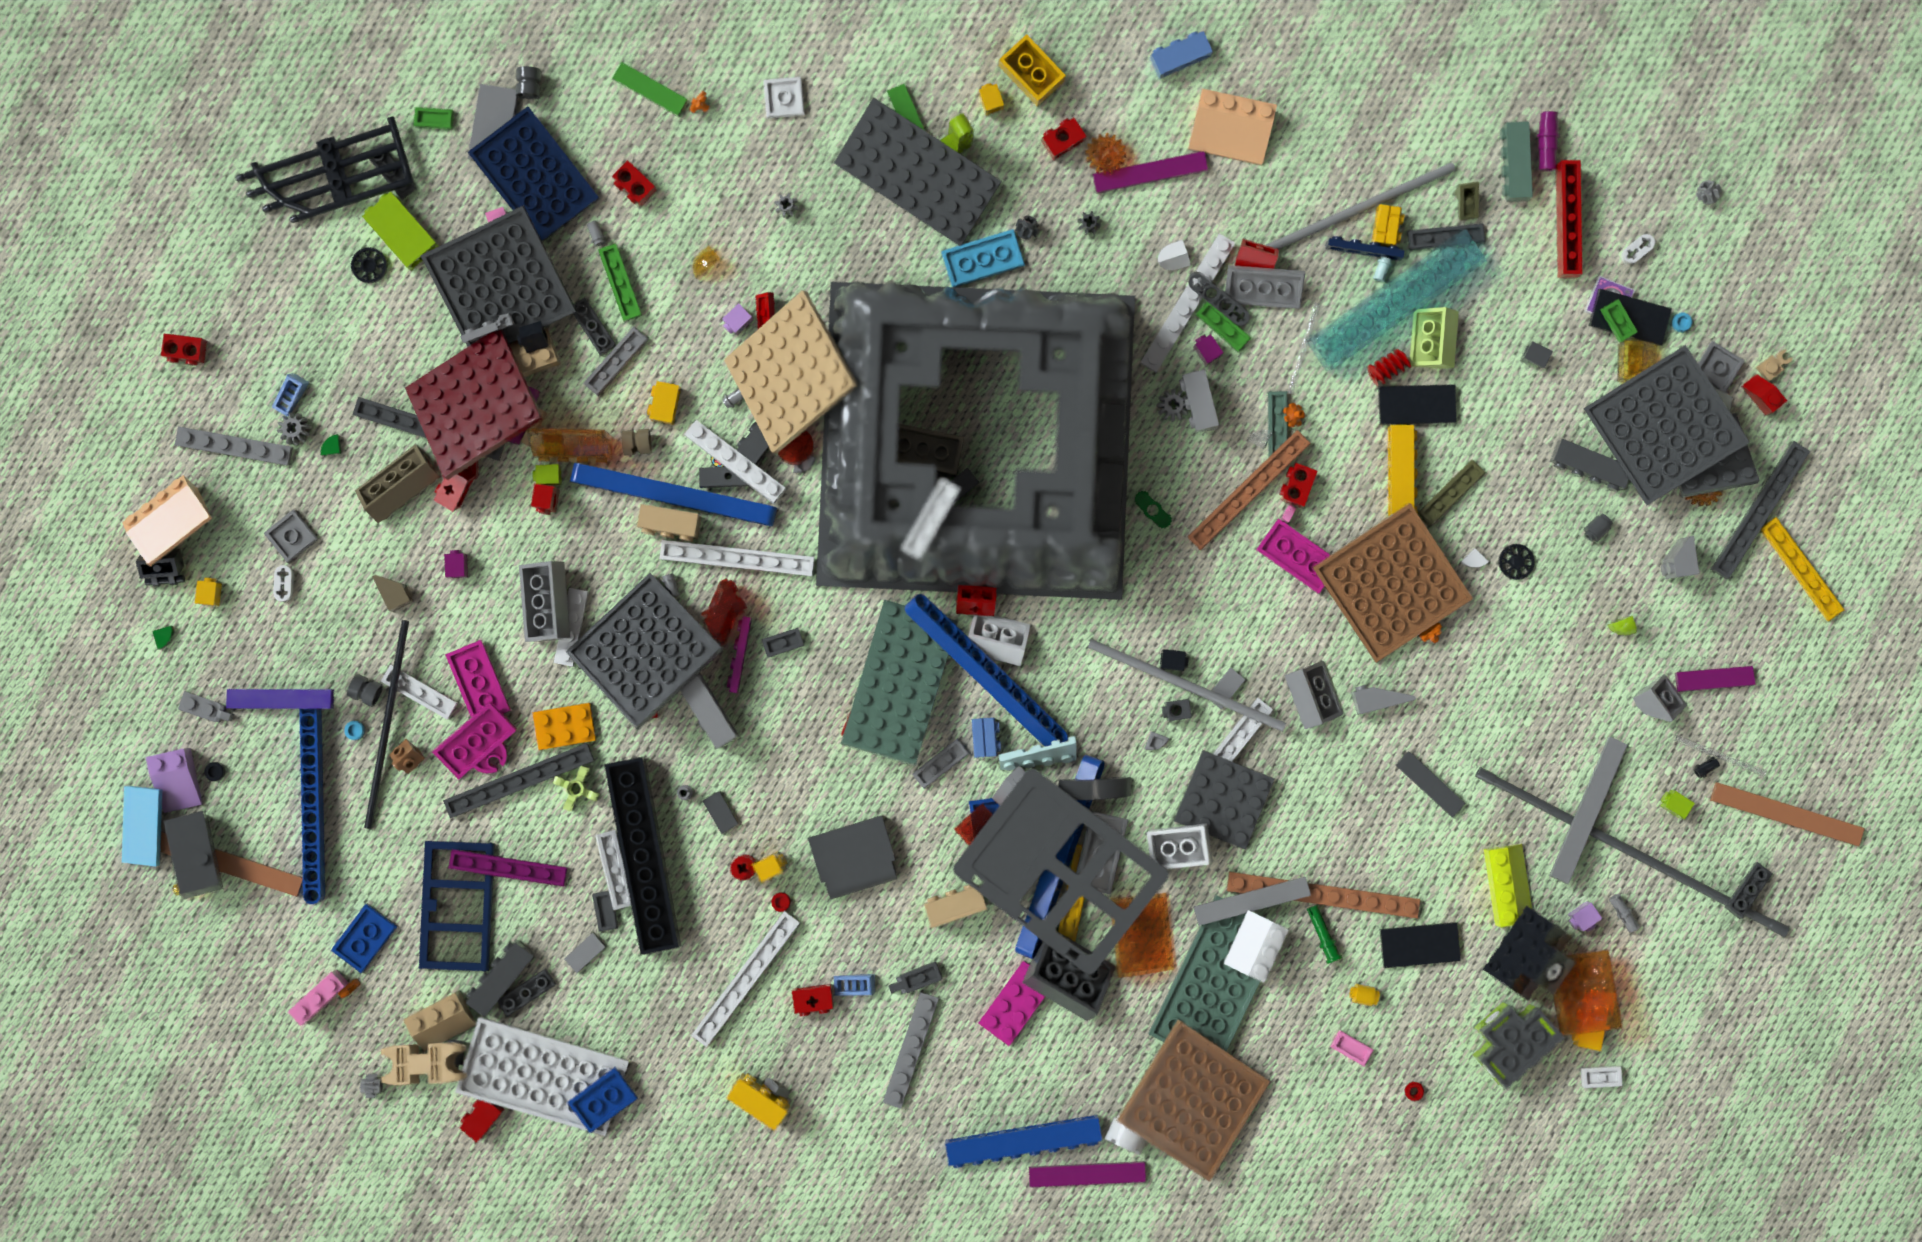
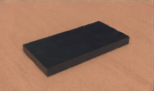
M1598 289L1589 327L1613 333L1600 309L1619 299L1637 330V333L1629 338L1662 346L1672 308Z
M1455 384L1378 387L1379 425L1457 422Z
M1457 922L1379 929L1383 968L1461 961Z

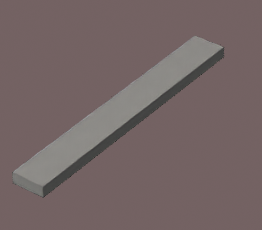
M1611 736L1607 738L1550 872V877L1569 884L1627 744Z

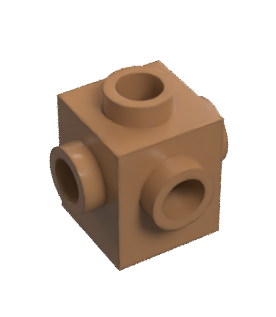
M407 739L390 754L393 760L392 765L398 771L403 770L407 774L425 759L419 748Z

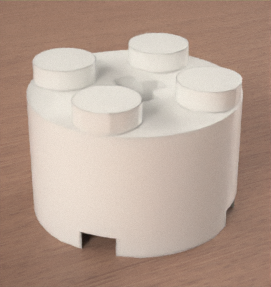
M1118 1115L1117 1118L1113 1119L1105 1139L1135 1154L1141 1155L1146 1140L1117 1122Z

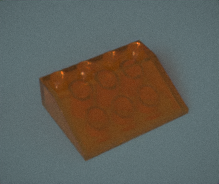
M527 429L532 454L540 462H550V459H558L557 462H569V459H577L579 463H588V459L596 460V463H607V460H613V437L605 430Z
M1166 893L1155 894L1114 947L1118 978L1174 970ZM1136 896L1109 899L1125 909ZM1111 918V926H1113L1115 920Z
M1609 950L1566 955L1576 963L1553 995L1559 1032L1565 1037L1623 1028Z

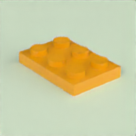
M590 703L532 712L538 750L596 741Z

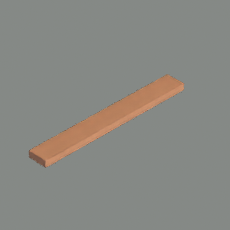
M1296 430L1202 521L1187 538L1199 550H1202L1311 443Z
M1715 782L1710 801L1855 846H1860L1865 829Z
M161 831L160 852L171 855L166 832ZM215 849L220 872L296 897L299 896L303 885V877Z

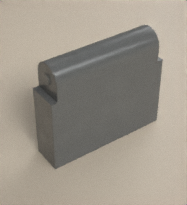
M882 815L808 838L821 883L825 882L831 900L897 879V872L892 862L896 858Z

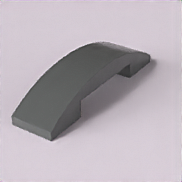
M1131 777L1089 780L1060 779L1059 787L1075 800L1124 798L1131 796Z

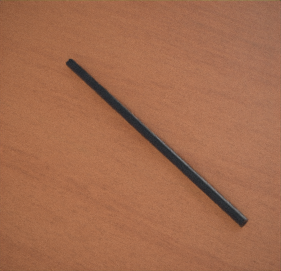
M408 620L401 621L364 828L372 829L409 627Z

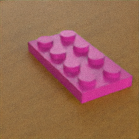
M1278 518L1256 551L1319 594L1324 585L1312 567L1330 556V554Z
M482 640L445 654L471 717L490 701L502 714L511 711Z
M1024 960L978 1023L1008 1046L1011 1045L1045 998V996L1022 983L1029 964Z

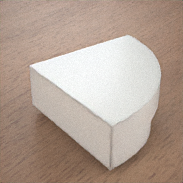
M1475 548L1461 561L1463 565L1473 568L1481 567L1489 562Z

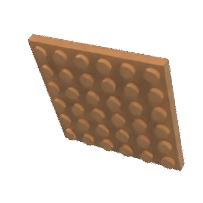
M1411 503L1406 504L1312 567L1376 663L1473 599Z
M1177 1020L1116 1121L1210 1182L1270 1081Z

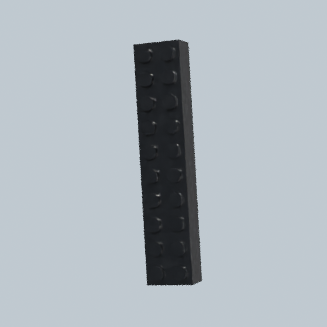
M645 756L604 764L640 955L679 948L681 940Z

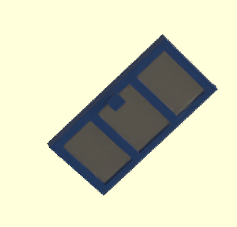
M425 841L419 969L489 971L493 876L448 869L452 849L494 856L495 843Z

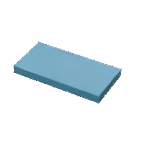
M1014 229L941 251L952 287H959L1025 266Z
M124 786L122 863L160 866L162 789Z

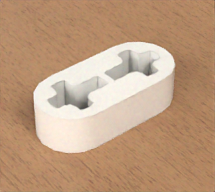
M1644 234L1637 238L1622 251V261L1625 264L1637 262L1654 247V238L1649 234ZM1642 240L1649 241L1648 247L1645 246L1642 249L1639 247L1643 243ZM1636 250L1637 253L1633 255V258L1628 259V252Z
M281 565L274 572L273 593L278 601L287 602L293 596L294 571L289 566ZM285 569L289 575L285 576V581L283 582V576H280V572H283ZM284 585V591H288V594L284 595V598L282 599V595H279V591L283 590Z

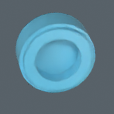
M1678 313L1672 319V327L1677 332H1685L1692 326V318L1687 313Z
M350 721L346 724L344 732L347 738L358 740L364 736L365 727L359 721Z

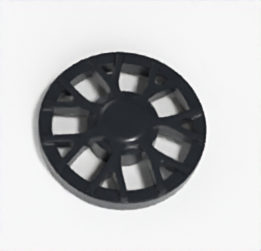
M362 248L352 257L351 270L353 275L361 282L375 283L384 277L387 271V260L383 253L375 248ZM371 251L377 252L374 259L370 257ZM364 252L367 257L362 260L359 255ZM382 258L383 263L377 265L376 261ZM355 262H361V267H355ZM377 268L382 269L380 275L375 272ZM360 271H365L366 273L362 278L357 275ZM373 273L374 279L369 280L368 274Z
M1512 544L1505 547L1498 558L1500 571L1507 578L1513 580L1527 577L1532 572L1535 564L1531 550L1521 544ZM1512 547H1517V554L1513 555ZM1523 550L1528 553L1524 558L1520 555ZM1505 552L1510 555L1509 560L1503 558ZM1525 559H1531V565H1525ZM1508 563L1510 568L1504 570L1503 564ZM1522 567L1527 570V573L1524 575L1520 571ZM1512 569L1517 570L1516 577L1511 576Z

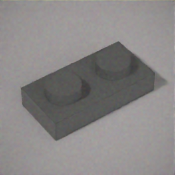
M799 628L762 639L767 658L804 646Z

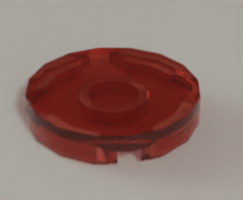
M804 430L779 451L778 456L783 462L790 465L802 464V462L811 458L814 452L812 436Z

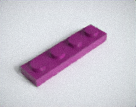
M743 616V619L738 622L737 631H740L739 639H735L734 650H737L736 657H732L730 669H733L732 677L729 676L727 681V688H730L729 692L739 693L752 622L751 617Z

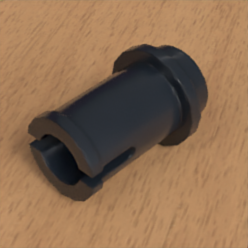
M1712 756L1701 765L1697 764L1693 770L1698 778L1707 777L1706 774L1720 767V764Z

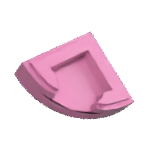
M1291 504L1288 505L1281 517L1284 523H1289L1296 507Z

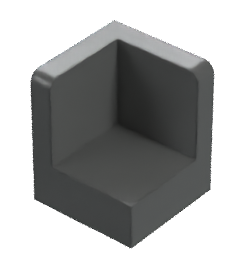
M1532 341L1527 345L1520 361L1525 364L1531 362L1544 368L1553 351Z

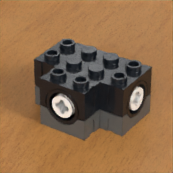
M1526 906L1483 970L1527 1001H1529L1532 993L1539 985L1554 995L1576 963L1562 953L1566 944L1572 939V936Z

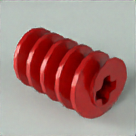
M1395 349L1393 353L1387 354V358L1383 356L1380 361L1376 360L1374 366L1372 364L1368 365L1367 370L1373 383L1378 387V381L1385 384L1384 377L1391 380V373L1398 376V369L1405 372V365L1409 369L1412 367L1406 354L1399 349Z
M748 854L735 858L730 866L732 876L738 880L750 879L756 873L753 867L756 859ZM745 863L748 870L742 871L741 865Z

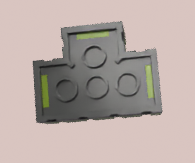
M1502 1002L1474 1027L1483 1036L1486 1043L1472 1055L1495 1082L1507 1090L1512 1086L1511 1084L1519 1080L1528 1069L1536 1065L1544 1055L1546 1056L1565 1037L1539 1008L1529 1004L1522 1013L1520 1012L1517 1015L1512 1006Z

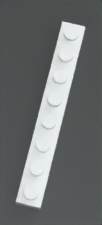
M1219 233L1196 272L1203 273L1213 281L1235 242ZM1200 277L1198 279L1193 278L1194 285L1198 283L1202 286L1200 291H1203L1205 286L1200 282ZM1189 284L1140 364L1157 373L1202 299L1199 294L1190 288Z
M662 540L659 559L812 576L815 557Z
M786 911L783 912L692 1033V1037L705 1047L708 1046L800 922Z

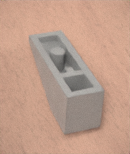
M1367 685L1355 687L1356 691L1351 692L1357 715L1416 700L1413 695L1374 687L1367 688Z

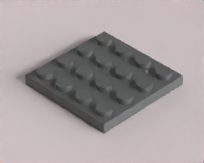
M1733 413L1732 416L1741 428L1737 413ZM1748 445L1743 446L1681 484L1679 489L1682 498L1758 484L1759 477Z
M1202 749L1174 821L1185 826L1207 823L1210 836L1246 850L1274 778Z

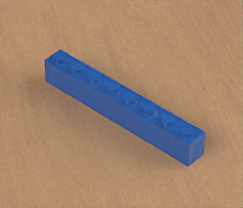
M1098 1115L946 1139L945 1146L949 1166L961 1168L965 1166V1163L971 1162L972 1165L983 1164L984 1160L991 1159L992 1162L1003 1160V1157L1008 1156L1011 1159L1022 1157V1154L1026 1153L1032 1156L1039 1155L1044 1150L1057 1152L1062 1147L1076 1149L1081 1144L1094 1146L1098 1145L1099 1141H1102Z

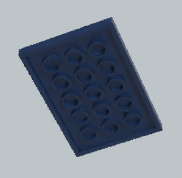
M529 106L468 151V154L512 210L525 206L542 242L600 199Z

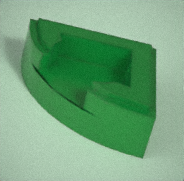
M338 434L332 435L324 441L321 447V456L341 454L340 437Z
M173 626L152 631L157 650L163 649L168 645L174 633Z

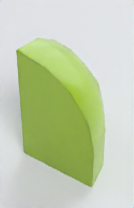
M1633 616L1623 617L1607 625L1612 632L1622 636L1633 635L1637 632Z

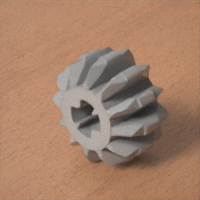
M1175 389L1171 390V395L1166 390L1164 392L1165 397L1160 396L1158 398L1163 403H1157V407L1163 408L1158 412L1159 415L1165 412L1164 420L1171 416V422L1175 421V415L1181 420V414L1187 415L1188 413L1184 409L1186 407L1185 403H1183L1187 396L1181 398L1182 391L1175 395ZM1172 401H1174L1175 405H1178L1174 410H1172V406L1168 405Z
M292 412L289 413V418L285 415L282 416L284 422H278V425L282 426V428L277 430L278 433L282 434L280 439L286 440V443L289 445L292 442L294 445H299V440L306 442L303 436H310V433L306 430L311 428V425L306 424L308 419L302 418V414L299 413L295 416ZM293 425L296 426V427H295L296 432H292V431H293V428H292Z

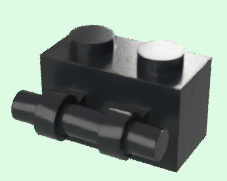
M172 549L151 566L146 563L141 554L136 560L140 579L145 578L146 586L160 587L161 584L178 585V583L185 582V576L179 575L184 567L180 549Z

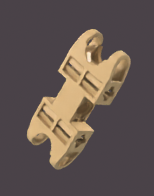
M459 1043L428 1044V1054H419L418 1044L394 1045L381 1049V1055L391 1059L393 1067L390 1073L381 1077V1082L391 1085L419 1084V1074H428L429 1084L450 1083L467 1079V1073H463V1071L455 1066L456 1056L462 1053V1051H466V1045Z

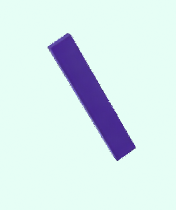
M227 689L226 708L334 709V690Z

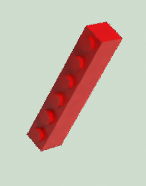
M1561 160L1556 165L1557 278H1578L1582 275L1581 160Z

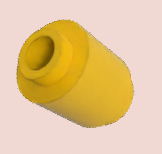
M1355 984L1354 987H1351L1349 997L1352 998L1353 1003L1367 1006L1378 1004L1380 992L1375 990V987Z

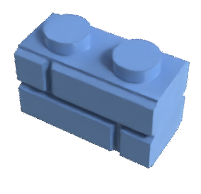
M995 718L972 719L974 758L997 756V752H1001L1000 740L996 741V733H1000L999 721H995Z

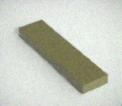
M1473 459L1470 460L1417 513L1432 526L1486 472Z

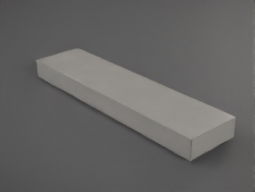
M633 327L583 384L599 396L645 345L648 338Z

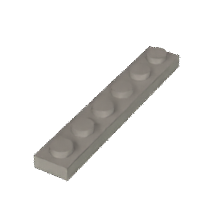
M179 426L175 445L286 466L290 465L293 449L291 446Z
M920 991L883 1103L901 1109L939 999L938 997Z

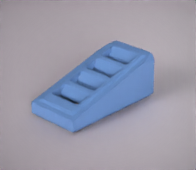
M294 373L287 374L272 408L289 417V413L294 410L309 382ZM288 389H292L295 393H291ZM286 395L290 397L292 400L289 401L288 399L284 398V396ZM282 401L287 404L288 408L280 405V402Z
M875 974L834 976L835 996L873 995L875 993ZM841 980H844L845 991H841ZM849 980H852V990H849ZM857 980H860V990H857ZM865 980H867V989H865Z

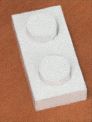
M1621 1066L1581 1068L1582 1087L1622 1086Z

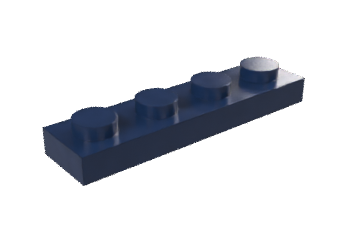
M1339 236L1329 238L1326 241L1325 249L1378 258L1382 256L1396 261H1401L1404 258L1405 250H1400V247L1394 245L1382 247L1380 243L1370 242V244H1364L1358 239L1345 241L1343 237Z

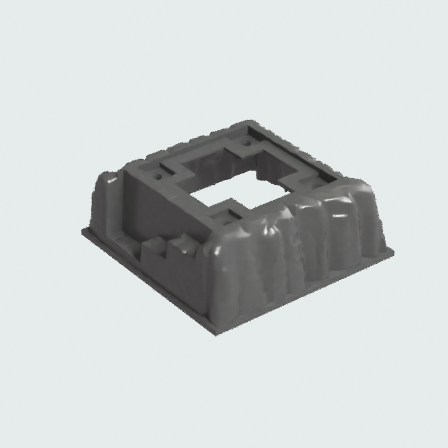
M858 281L854 283L831 282L828 331L858 386L824 413L816 586L957 592L958 585L995 587L996 594L1122 600L1135 296L1116 295L1114 292L1089 294L1034 291L1025 288L1005 290L916 286L911 283L900 285L894 281H888L886 284L861 283ZM904 343L907 345V350L905 352H898L896 350L897 345ZM941 347L1020 351L1019 391L1058 392L1055 471L1015 469L1013 509L950 506L921 558L914 557L902 550L934 493L936 466L896 464L899 385L939 387ZM1058 350L1063 351L1065 358L1058 360L1055 358L1054 353ZM892 500H897L900 503V507L897 510L889 508V503ZM1051 507L1056 508L1058 511V516L1055 518H1051L1047 514V510Z

